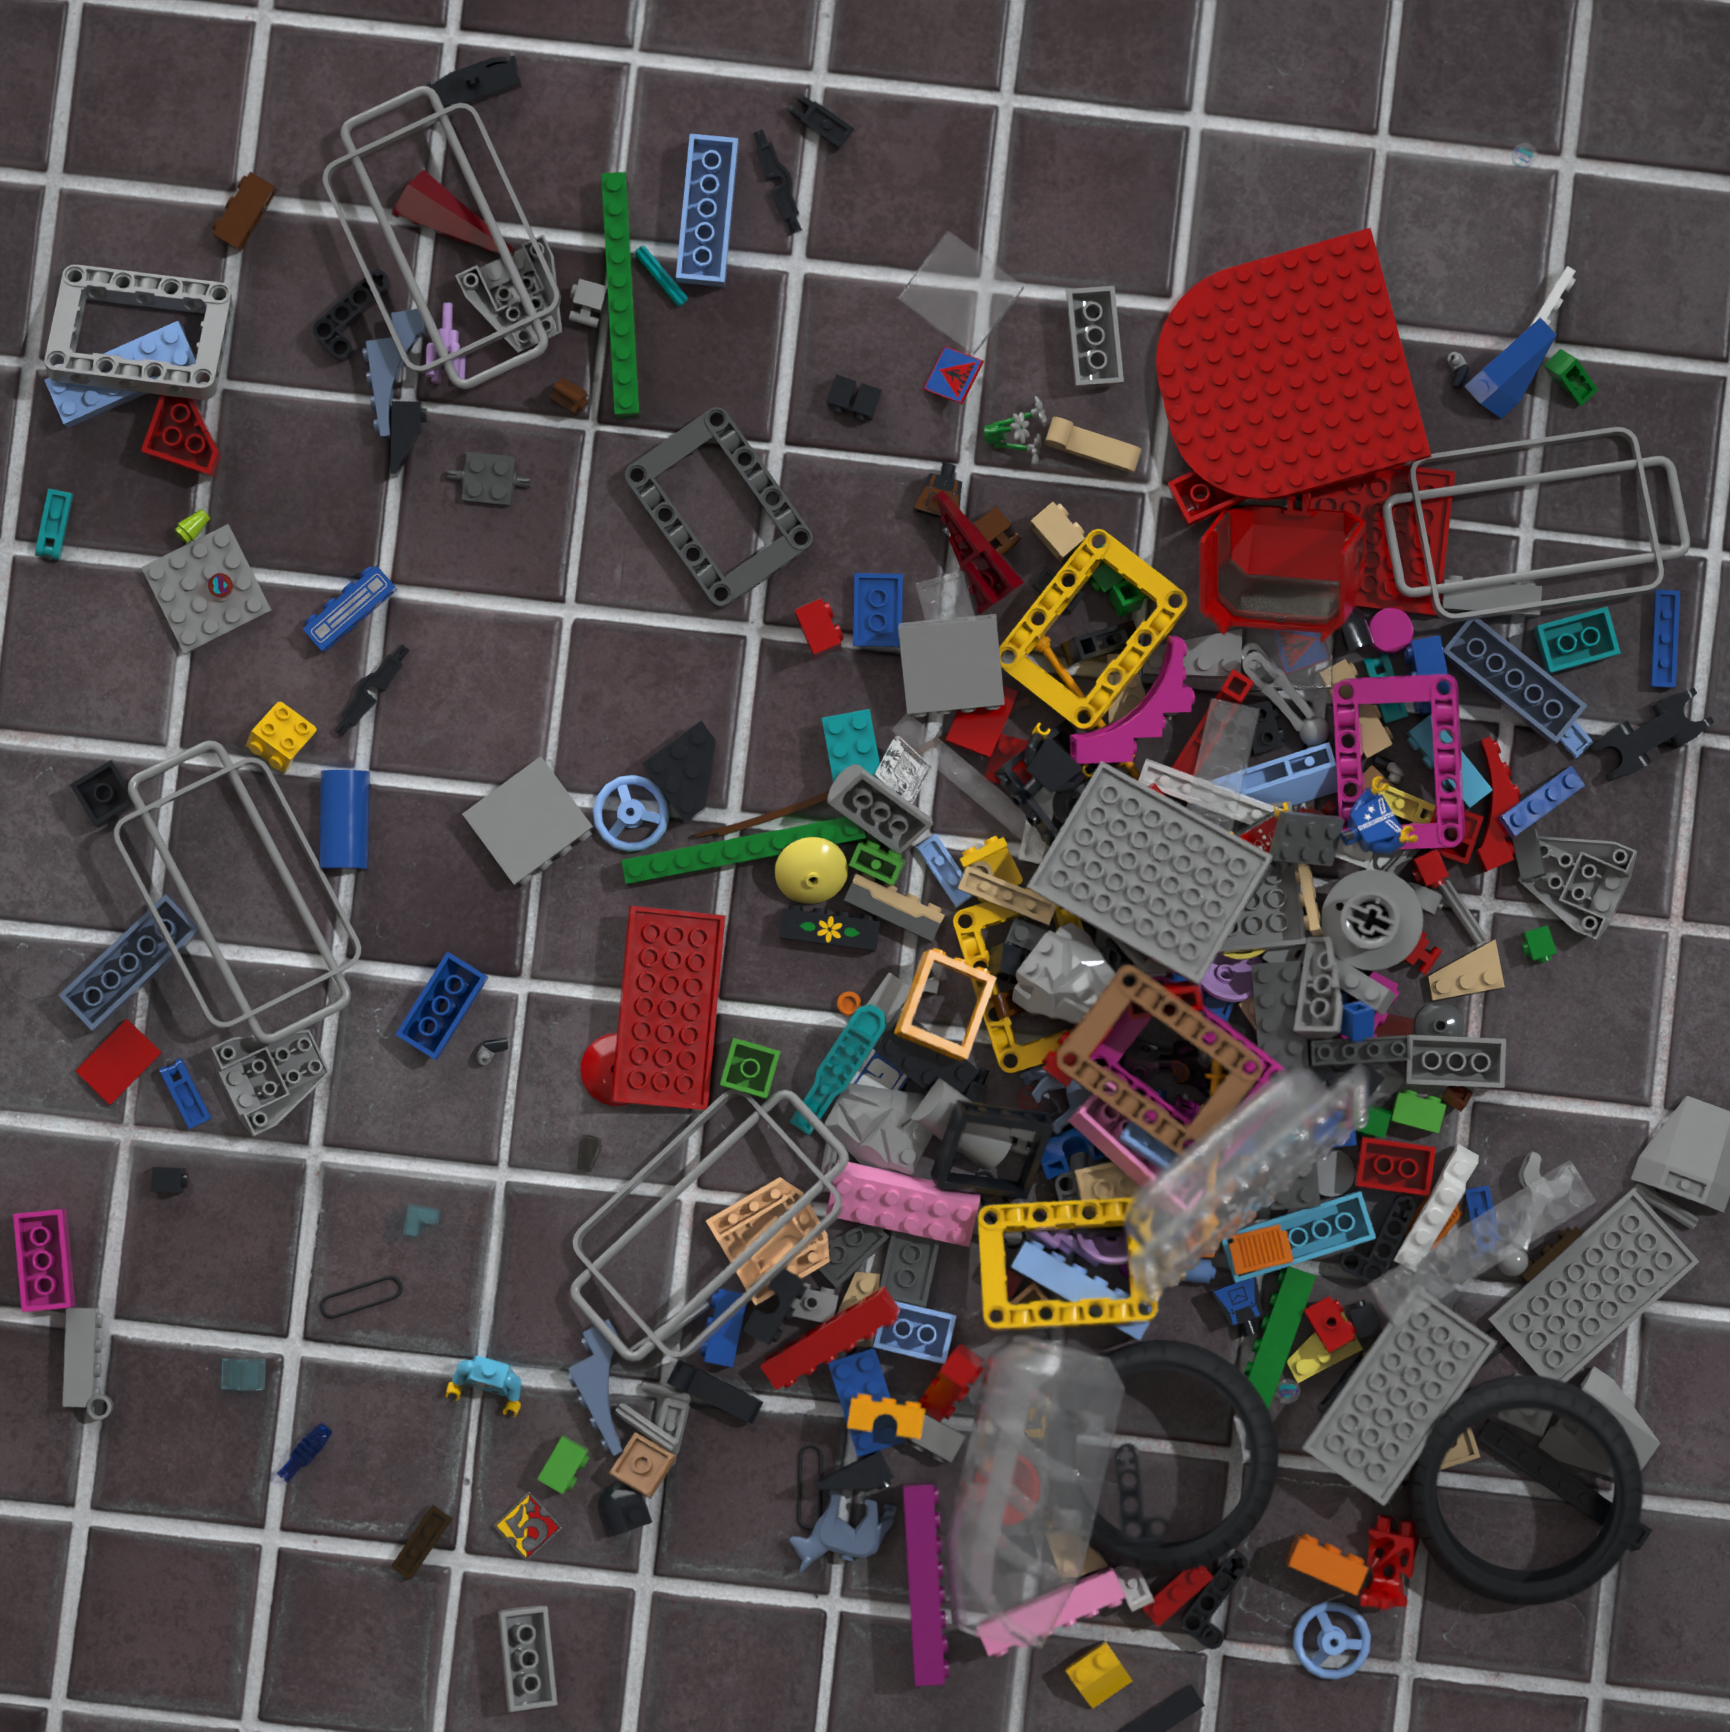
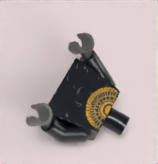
M1188 1039L1175 1042L1171 1055H1160V1069H1172L1177 1083L1198 1088L1207 1097V1103L1211 1094V1079L1206 1078L1205 1074L1212 1073V1057Z

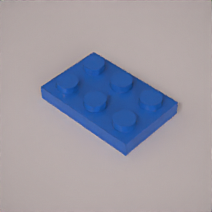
M854 573L853 647H900L898 626L899 623H902L903 574Z

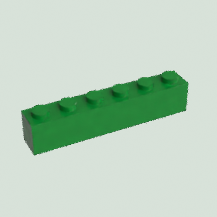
M1290 1266L1285 1267V1270L1280 1269L1276 1280L1277 1283H1280L1277 1293L1272 1292L1268 1306H1271L1269 1315H1264L1260 1325V1329L1263 1330L1261 1338L1255 1339L1251 1351L1255 1353L1252 1362H1247L1243 1373L1259 1392L1268 1410L1316 1278L1315 1275Z

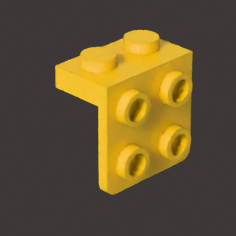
M277 702L251 731L245 746L253 754L259 755L266 760L272 768L285 774L296 754L315 734L316 727L283 702Z
M996 835L984 841V847L976 850L974 846L962 852L963 857L959 861L964 871L967 866L971 867L975 862L983 861L991 866L994 877L1016 886L1023 881L1007 848L1008 845L1004 837L998 839ZM978 897V899H979L980 902H985V901H986V900L981 899V898Z

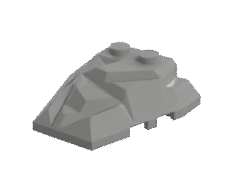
M1068 923L1061 926L1056 933L1052 931L1046 932L1017 970L1016 978L1018 983L1014 987L1012 1001L1030 1014L1037 1016L1038 1014L1047 1015L1050 1019L1057 1020V1018L1078 1025L1115 976V973L1104 960L1102 953L1094 945L1091 936L1073 923Z
M850 1083L846 1090L838 1095L824 1123L829 1131L861 1165L906 1175H912L932 1136L930 1131L910 1118L926 1095L917 1092H904Z

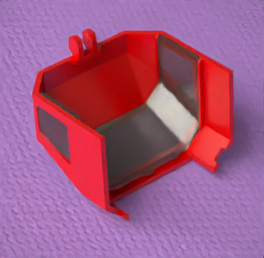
M1310 491L1302 494V508H1295L1296 495L1287 497V507L1252 504L1223 510L1200 540V612L1206 618L1209 617L1218 626L1217 629L1223 635L1226 634L1231 626L1323 633L1320 637L1321 644L1331 633L1346 622L1353 610L1364 569L1366 568V521L1347 511L1310 509Z

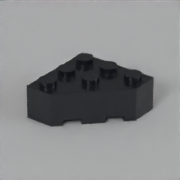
M702 720L642 763L685 824L706 810L717 742Z

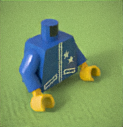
M1375 777L1372 781L1373 788L1369 787L1358 798L1351 809L1348 820V827L1350 829L1340 834L1345 846L1358 842L1363 852L1371 851L1373 853L1389 855L1405 846L1406 841L1415 843L1418 840L1416 835L1408 838V834L1415 829L1411 826H1405L1402 829L1383 795L1378 796L1379 791L1385 792L1389 788V783H1385L1383 787L1379 788L1378 783L1383 777Z

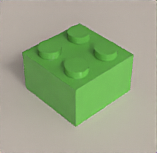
M733 1038L720 1085L768 1099L781 1051Z

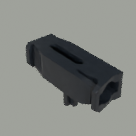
M514 51L509 52V62L506 57H494L450 72L433 84L430 81L426 82L427 87L435 90L444 109L458 103L472 106L522 88L518 77L517 60Z

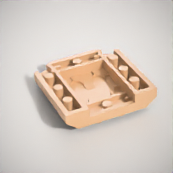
M779 1177L709 1218L706 1222L731 1263L797 1202L804 1193ZM810 1203L736 1271L746 1291L820 1223ZM824 1230L785 1269L803 1278L829 1263L827 1232ZM769 1283L752 1298L755 1306L776 1294L773 1290L767 1288Z

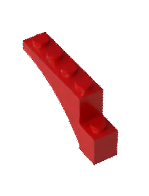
M1232 670L1172 766L1173 769L1196 776L1254 681L1236 670Z
M1490 736L1478 742L1485 759L1489 786L1493 789L1490 792L1489 814L1483 839L1479 849L1474 850L1484 873L1514 860L1513 854H1515V850L1511 842L1505 840L1504 837L1509 834L1498 817L1519 803V798H1521L1519 788L1516 784L1512 785L1509 779L1511 775L1509 766L1506 762L1502 763L1499 757L1501 749L1497 741H1492Z

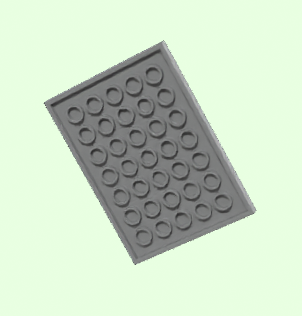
M1101 761L1032 877L1027 889L1200 985L1273 860V856Z

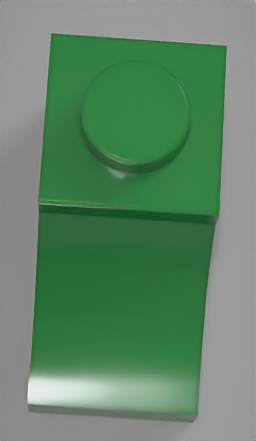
M1562 349L1543 365L1552 379L1581 407L1599 390L1578 359Z

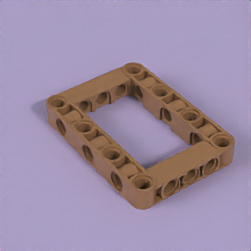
M1132 965L1123 966L1118 970L1057 1052V1062L1062 1071L1185 1159H1194L1200 1155L1262 1072L1261 1062L1255 1053ZM1127 974H1132L1136 977L1135 982L1131 985H1126L1122 982V978ZM1131 999L1230 1070V1073L1220 1086L1217 1084L1215 1092L1205 1105H1201L1200 1112L1190 1125H1181L1171 1118L1165 1109L1144 1095L1142 1097L1129 1087V1083L1105 1066L1102 1068L1089 1058L1091 1052ZM1167 1003H1172L1176 1006L1175 1011L1171 1014H1166L1162 1011L1163 1006ZM1207 1032H1212L1216 1035V1038L1213 1042L1206 1043L1202 1040L1203 1035ZM1067 1053H1072L1077 1057L1071 1064L1063 1061V1056ZM1247 1061H1252L1256 1064L1255 1068L1250 1072L1242 1069L1243 1064ZM1113 1082L1117 1087L1113 1092H1106L1103 1090L1104 1084ZM1147 1111H1153L1156 1113V1117L1152 1121H1146L1143 1118V1114ZM1186 1140H1193L1196 1142V1145L1193 1149L1187 1150L1183 1147V1143Z

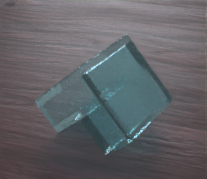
M412 1203L408 1204L403 1234L419 1237L423 1222L434 1225L439 1223L441 1209Z
M222 1358L221 1389L239 1391L265 1390L266 1359Z

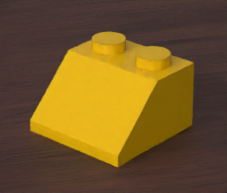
M1105 1640L1065 1667V1671L1092 1709L1133 1681Z

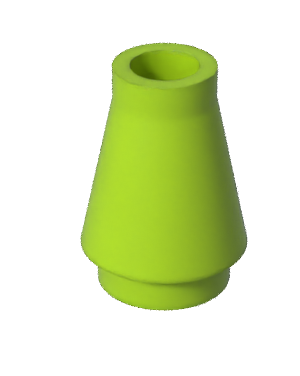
M199 509L193 515L177 523L178 527L174 531L186 544L190 541L194 542L210 520V517L205 511Z

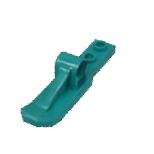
M873 1004L857 1008L816 1072L815 1083L803 1102L819 1120L835 1096L846 1090L887 1027L885 1012ZM798 1110L789 1121L808 1135L814 1130Z

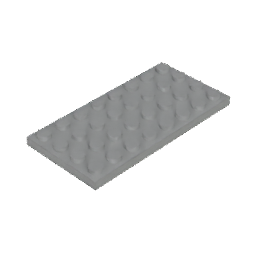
M1632 1188L1587 1228L1566 1250L1559 1254L1547 1267L1488 1318V1321L1538 1376L1567 1382L1698 1264L1699 1261L1635 1189Z
M1414 1285L1302 1448L1385 1506L1422 1452L1423 1447L1426 1446V1439L1431 1433L1429 1431L1427 1434L1433 1422L1439 1414H1443L1453 1402L1458 1400L1497 1342Z

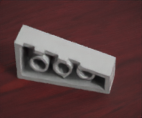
M1242 629L1228 631L1225 635L1218 633L1184 640L1187 646L1186 657H1183L1186 678L1227 679L1233 669L1241 673ZM1166 644L1158 646L1142 667L1141 676H1158L1165 657Z

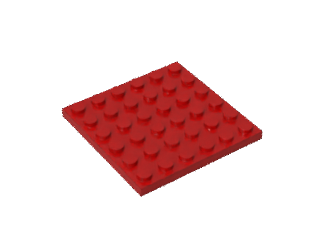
M1402 465L1310 491V509L1347 511L1366 521V568L1364 569L1355 600V607L1378 610L1396 608L1405 613L1438 616L1433 609L1430 595L1407 597L1397 589L1382 516V506L1388 497L1411 492L1408 480L1411 466ZM1423 467L1416 468L1418 491L1454 486L1455 471ZM1453 496L1420 500L1436 584H1443ZM1413 502L1395 504L1392 507V517L1405 583L1410 588L1429 586ZM1295 587L1293 600L1337 605L1340 604V590ZM1441 593V594H1438L1440 604H1441V596H1442V593Z

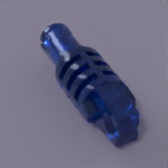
M320 1422L291 1451V1458L277 1474L281 1478L284 1477V1481L289 1483L300 1468L308 1466L323 1449L333 1433L332 1429L325 1423Z

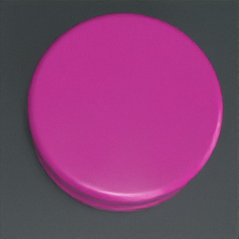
M1386 608L1380 610L1368 623L1375 643L1371 646L1380 653L1396 654L1406 648L1412 640L1414 631L1412 621L1405 612L1399 609Z

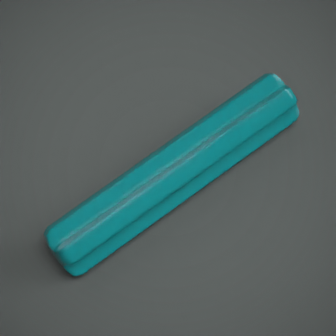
M644 245L639 247L635 251V256L678 307L685 304L688 298L650 251Z

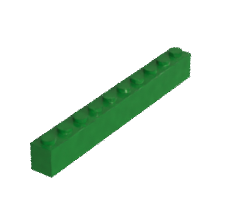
M626 172L601 173L614 413L616 418L640 417Z
M848 817L628 858L621 861L626 885H632L778 857L788 845L803 838L818 837L829 840L836 845L866 840L865 830Z

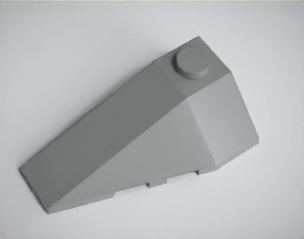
M1307 937L1294 1032L1310 1040H1329L1340 1033L1343 1012L1332 939L1330 937Z

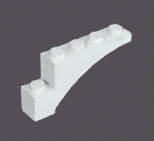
M1457 1143L1445 1163L1422 1211L1394 1257V1261L1413 1272L1417 1271L1464 1194L1466 1182L1478 1164L1479 1155Z

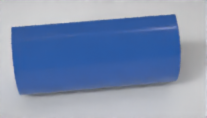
M321 771L319 864L322 869H368L369 771Z
M446 952L395 1035L431 1058L438 1060L489 977L451 953Z

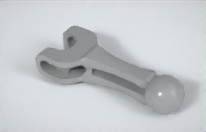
M1248 642L1242 647L1241 656L1245 673L1261 688V692L1278 706L1294 729L1299 731V736L1305 744L1319 746L1325 743L1330 734L1327 721L1316 715V711L1299 695L1283 670L1277 667L1273 659L1259 643ZM1252 649H1253V650H1257V651H1258V652L1249 653V654L1247 655V653H1248L1249 650H1252ZM1276 685H1279L1300 708L1306 717L1304 720L1294 713L1274 688Z
M1533 1151L1526 1155L1518 1173L1519 1182L1525 1191L1524 1207L1520 1221L1508 1246L1501 1249L1497 1256V1265L1500 1271L1507 1276L1521 1275L1527 1269L1528 1255L1526 1251H1528L1535 1225L1550 1200L1561 1198L1568 1193L1575 1173L1573 1168L1565 1166L1558 1170L1552 1181H1546L1539 1172L1541 1156Z

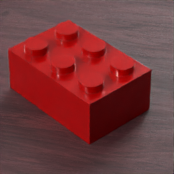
M1360 1137L1354 1186L1430 1196L1436 1147Z

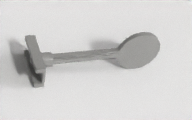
M1328 1148L1317 1152L1319 1194L1327 1197L1342 1195L1349 1190L1354 1182L1355 1169L1353 1162L1347 1154L1338 1149ZM1268 1195L1246 1206L1242 1204L1237 1207L1235 1203L1216 1209L1219 1214L1226 1213V1220L1230 1222L1229 1226L1224 1227L1225 1231H1234L1246 1226L1243 1220L1249 1218L1250 1214L1270 1206V1197Z

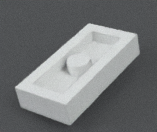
M1123 1565L1114 1568V1572L1132 1612L1154 1602L1140 1570Z

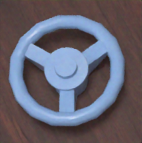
M637 775L620 776L605 784L596 796L593 807L594 826L602 840L614 849L626 852L642 851L656 844L666 832L670 819L669 803L659 786L650 779ZM634 784L645 787L650 791L659 803L660 814L646 811L640 801L631 799L627 785ZM618 788L622 803L617 809L618 820L608 831L603 822L602 810L605 800L612 791ZM644 821L658 824L654 832L642 841L629 843L617 839L625 827L636 828Z
M1326 1601L1312 1606L1300 1617L1294 1629L1293 1647L1298 1661L1309 1673L1321 1679L1338 1680L1352 1675L1364 1664L1370 1652L1371 1634L1366 1620L1356 1609L1342 1602ZM1326 1612H1341L1349 1616L1358 1626L1361 1639L1346 1638L1341 1628L1332 1626ZM1317 1616L1322 1628L1317 1637V1644L1320 1649L1310 1660L1303 1646V1633L1308 1623ZM1345 1649L1359 1650L1356 1659L1346 1667L1337 1670L1319 1667L1330 1655H1339Z

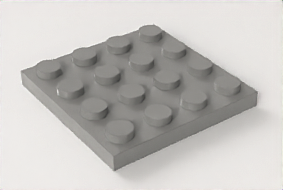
M229 524L141 567L185 655L272 612ZM218 575H220L218 579L221 592L224 590L223 580L228 584L225 588L226 591L220 594H216L213 591V580Z

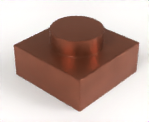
M1447 1086L1441 1099L1462 1112L1473 1092L1464 1086Z

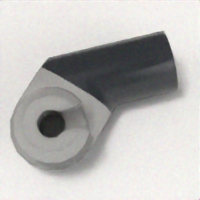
M1452 352L1447 357V361L1454 372L1450 385L1461 389L1469 368L1460 353Z
M1378 754L1376 755L1372 766L1389 772L1388 781L1399 784L1401 777L1403 778L1404 776L1403 770L1394 761Z
M507 1037L486 1040L477 1052L476 1058L479 1064L488 1065L496 1051L508 1050Z

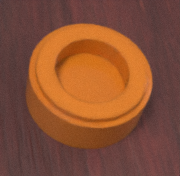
M850 991L842 993L837 1000L838 1010L843 1015L853 1016L857 1008L861 1007L860 997Z

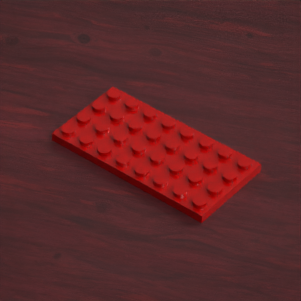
M629 906L611 1101L700 1110L708 1108L726 915Z

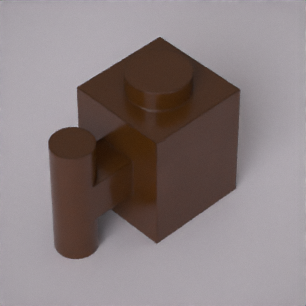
M563 377L559 382L555 383L554 391L549 397L553 403L575 416L578 412L582 413L589 403L587 399L588 393Z
M997 506L973 524L990 544L995 540L1000 543L995 548L1000 556L1022 540L1017 532L1009 538L1005 534L1011 528V523Z

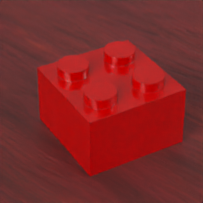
M821 598L795 609L796 618L814 659L841 648V641L844 640L839 625L834 626L831 621L834 618V614L829 602L824 603Z

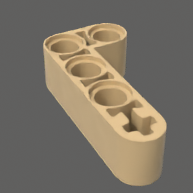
M1060 417L1052 418L1045 439V445L1126 472L1135 473L1142 451L1141 448L1073 426L1074 423Z

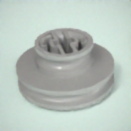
M1373 869L1358 871L1341 879L1329 892L1324 902L1321 916L1324 937L1332 939L1334 954L1349 965L1364 970L1386 969L1407 958L1420 940L1424 921L1420 900L1411 886L1392 873ZM1369 901L1380 904L1387 910L1389 918L1384 916L1385 911L1379 906L1367 905V908H1364L1360 905ZM1337 903H1343L1342 911L1336 909ZM1356 909L1367 914H1371L1373 909L1378 911L1376 918L1389 922L1388 928L1385 930L1372 925L1371 930H1368L1366 928L1368 922L1354 917L1353 914ZM1353 921L1359 923L1358 929L1363 933L1375 935L1378 931L1383 934L1374 938L1360 935L1354 928Z

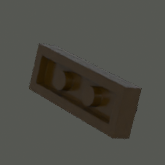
M1577 1226L1572 1230L1570 1227L1566 1228L1558 1236L1561 1240L1554 1246L1551 1243L1548 1244L1540 1252L1542 1257L1538 1261L1534 1262L1532 1259L1528 1262V1267L1521 1275V1278L1526 1283H1529L1583 1234Z
M433 1504L391 1567L411 1580L453 1518Z

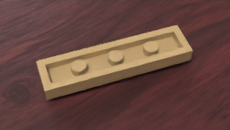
M969 866L966 867L958 887L961 891L1046 925L1050 924L1057 906L1034 892Z

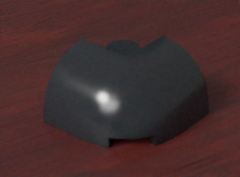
M1340 604L1330 608L1332 617L1340 611ZM1354 606L1346 622L1336 629L1337 632L1340 631L1346 652H1355L1375 644L1366 617L1362 611Z
M620 1481L614 1482L607 1486L600 1494L597 1504L598 1513L607 1538L626 1533L653 1522L645 1496Z

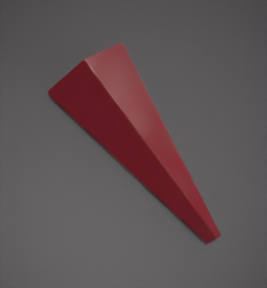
M422 170L407 184L392 210L394 217L398 218L401 216L412 220V223L415 225L423 224L433 228L434 232L466 244L471 242L483 247V250L487 252L492 250L499 253L486 223L425 170ZM505 241L507 248L511 256L513 257L515 249Z
M942 490L933 497V500L939 504L942 512L940 518L942 523H946L950 532L949 541L961 571L967 575L970 583L968 589L970 594H974L978 603L976 609L980 615L1024 582Z

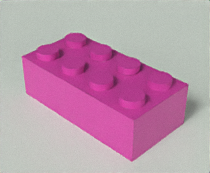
M67 1209L13 1214L22 1312L75 1307Z

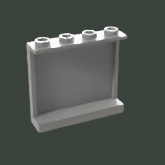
M996 614L899 623L898 630L907 714L921 717L926 716L927 712L937 711V714L942 715L952 712L951 710L961 709V712H972L976 710V707L995 710L999 709L1000 705H1005Z
M541 756L463 813L465 819L515 886L519 883L521 886L533 879L531 874L538 869L542 872L553 864L551 860L558 854L560 857H563L573 849L571 847L573 843L577 840L582 843L592 835L590 831L594 829Z

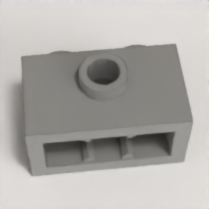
M805 1283L804 1286L808 1288L801 1300L796 1299L792 1307L795 1308L792 1316L822 1323L835 1315L839 1295L834 1294L835 1289L820 1287V1291L810 1289L811 1284Z

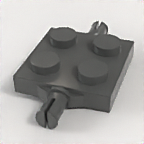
M467 452L463 471L448 469V474H456L457 476L447 475V480L462 481V500L511 505L515 486L530 488V483H521V481L531 482L530 477H516V457Z

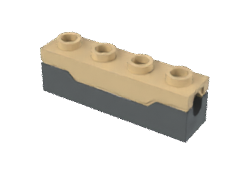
M864 872L861 875H855L853 883H851L844 898L845 902L930 942L933 941L945 916L941 913L942 909L931 903L928 906L918 903L920 898L910 893H906L903 896L897 893V887L886 882L883 886L875 883L876 878Z

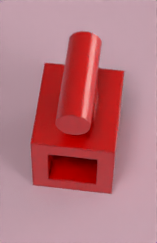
M1422 931L1417 946L1403 961L1413 966L1418 959L1421 960L1423 963L1418 971L1427 975L1442 953V950L1434 946L1430 953L1426 952L1424 949L1430 941L1425 938L1427 934Z

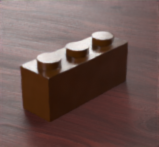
M249 172L248 176L244 175L237 186L239 189L235 197L231 196L225 205V209H227L222 218H217L212 228L215 238L240 253L278 191L274 185L252 172Z

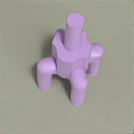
M443 303L442 329L438 331L450 354L460 349L459 332L452 330L453 304ZM429 343L426 348V365L440 359L433 343ZM466 355L452 361L459 377L465 379ZM442 367L425 374L427 377H432L431 383H441Z
M1071 1229L1049 1230L1048 1232L1045 1230L1025 1231L1048 1249L1058 1248L1067 1256L1074 1251L1095 1268L1100 1263L1090 1258L1081 1249L1076 1234L1072 1235Z

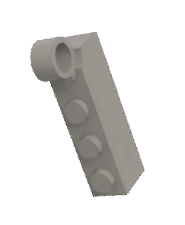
M69 1307L66 1308L63 1407H87V1412L92 1418L101 1420L110 1416L114 1407L111 1398L101 1394L100 1387H97V1377L101 1376V1363H98V1353L102 1351V1338H98L99 1328L103 1326V1313H99V1308ZM96 1399H103L107 1403L108 1409L104 1415H98L94 1412L93 1403Z

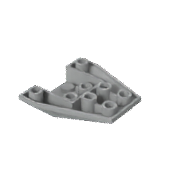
M544 235L538 236L536 240L557 284L554 256ZM530 240L521 244L523 248L515 251L512 259L538 313L552 304L554 292ZM502 258L481 268H478L476 265L455 275L466 299L497 331L528 317ZM560 307L551 316L541 320L548 339L562 333ZM532 325L504 337L518 353L537 345L539 342Z
M1538 836L1546 876L1525 882L1519 876L1518 881L1574 931L1598 940L1611 923L1629 884L1637 851L1613 841Z
M309 1029L301 1030L273 1044H264L258 1041L254 1035L233 1037L210 1048L217 1075L238 1118L252 1136L275 1127L330 1074Z
M1686 1096L1639 1155L1631 1180L1653 1188H1659L1724 1213L1730 1197V1111Z
M1593 1366L1580 1384L1581 1390L1600 1401L1621 1423L1635 1448L1642 1470L1660 1445V1442L1617 1383ZM1561 1417L1555 1427L1551 1426L1538 1444L1539 1448L1558 1461L1614 1478L1610 1463L1599 1444L1583 1428L1565 1417Z

